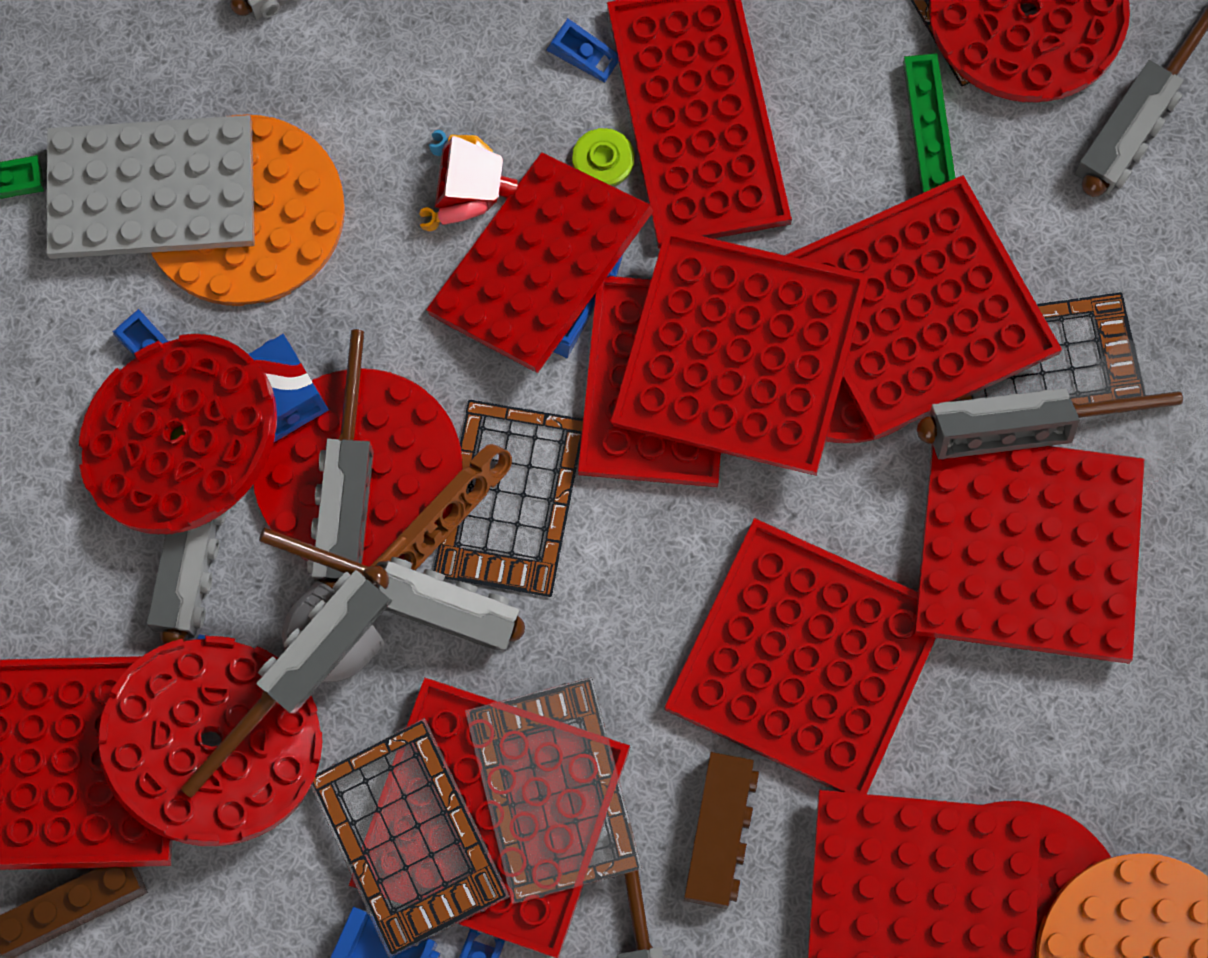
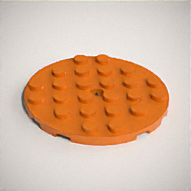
M250 115L253 143L255 246L151 253L158 266L172 282L199 299L226 306L268 303L291 294L293 290L308 280L313 279L328 262L338 244L344 225L345 205L343 187L333 161L322 146L309 134L290 123L273 117Z
M1126 854L1096 862V864L1072 877L1055 895L1057 896L1050 906L1047 915H1044L1041 921L1035 951V958H1142L1144 956L1148 958H1208V876L1185 862L1157 854Z

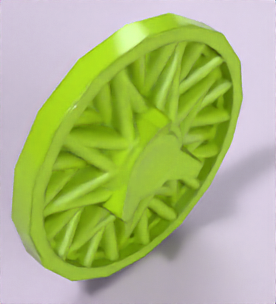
M598 128L588 131L578 139L573 148L572 164L574 168L611 186L619 185L630 175L634 167L635 153L631 142L622 133L613 129Z

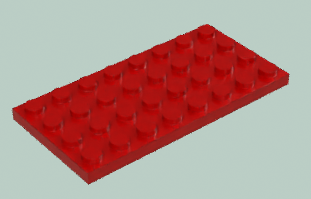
M615 0L607 2L608 16L648 204L651 205L653 210L651 218L658 249L661 247L666 228L714 239L791 225L792 217L742 1Z

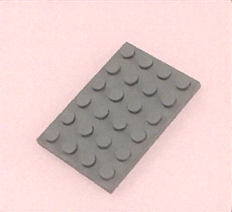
M250 115L47 128V255L50 259L255 246L253 143Z

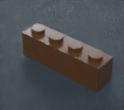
M715 752L710 753L684 901L722 909L728 908L729 901L737 902L740 880L733 878L736 864L743 865L747 843L740 842L742 828L749 829L753 807L746 806L748 792H756L759 771L752 770L754 764L752 759Z
M96 868L1 914V956L15 958L147 894L148 891L138 868Z

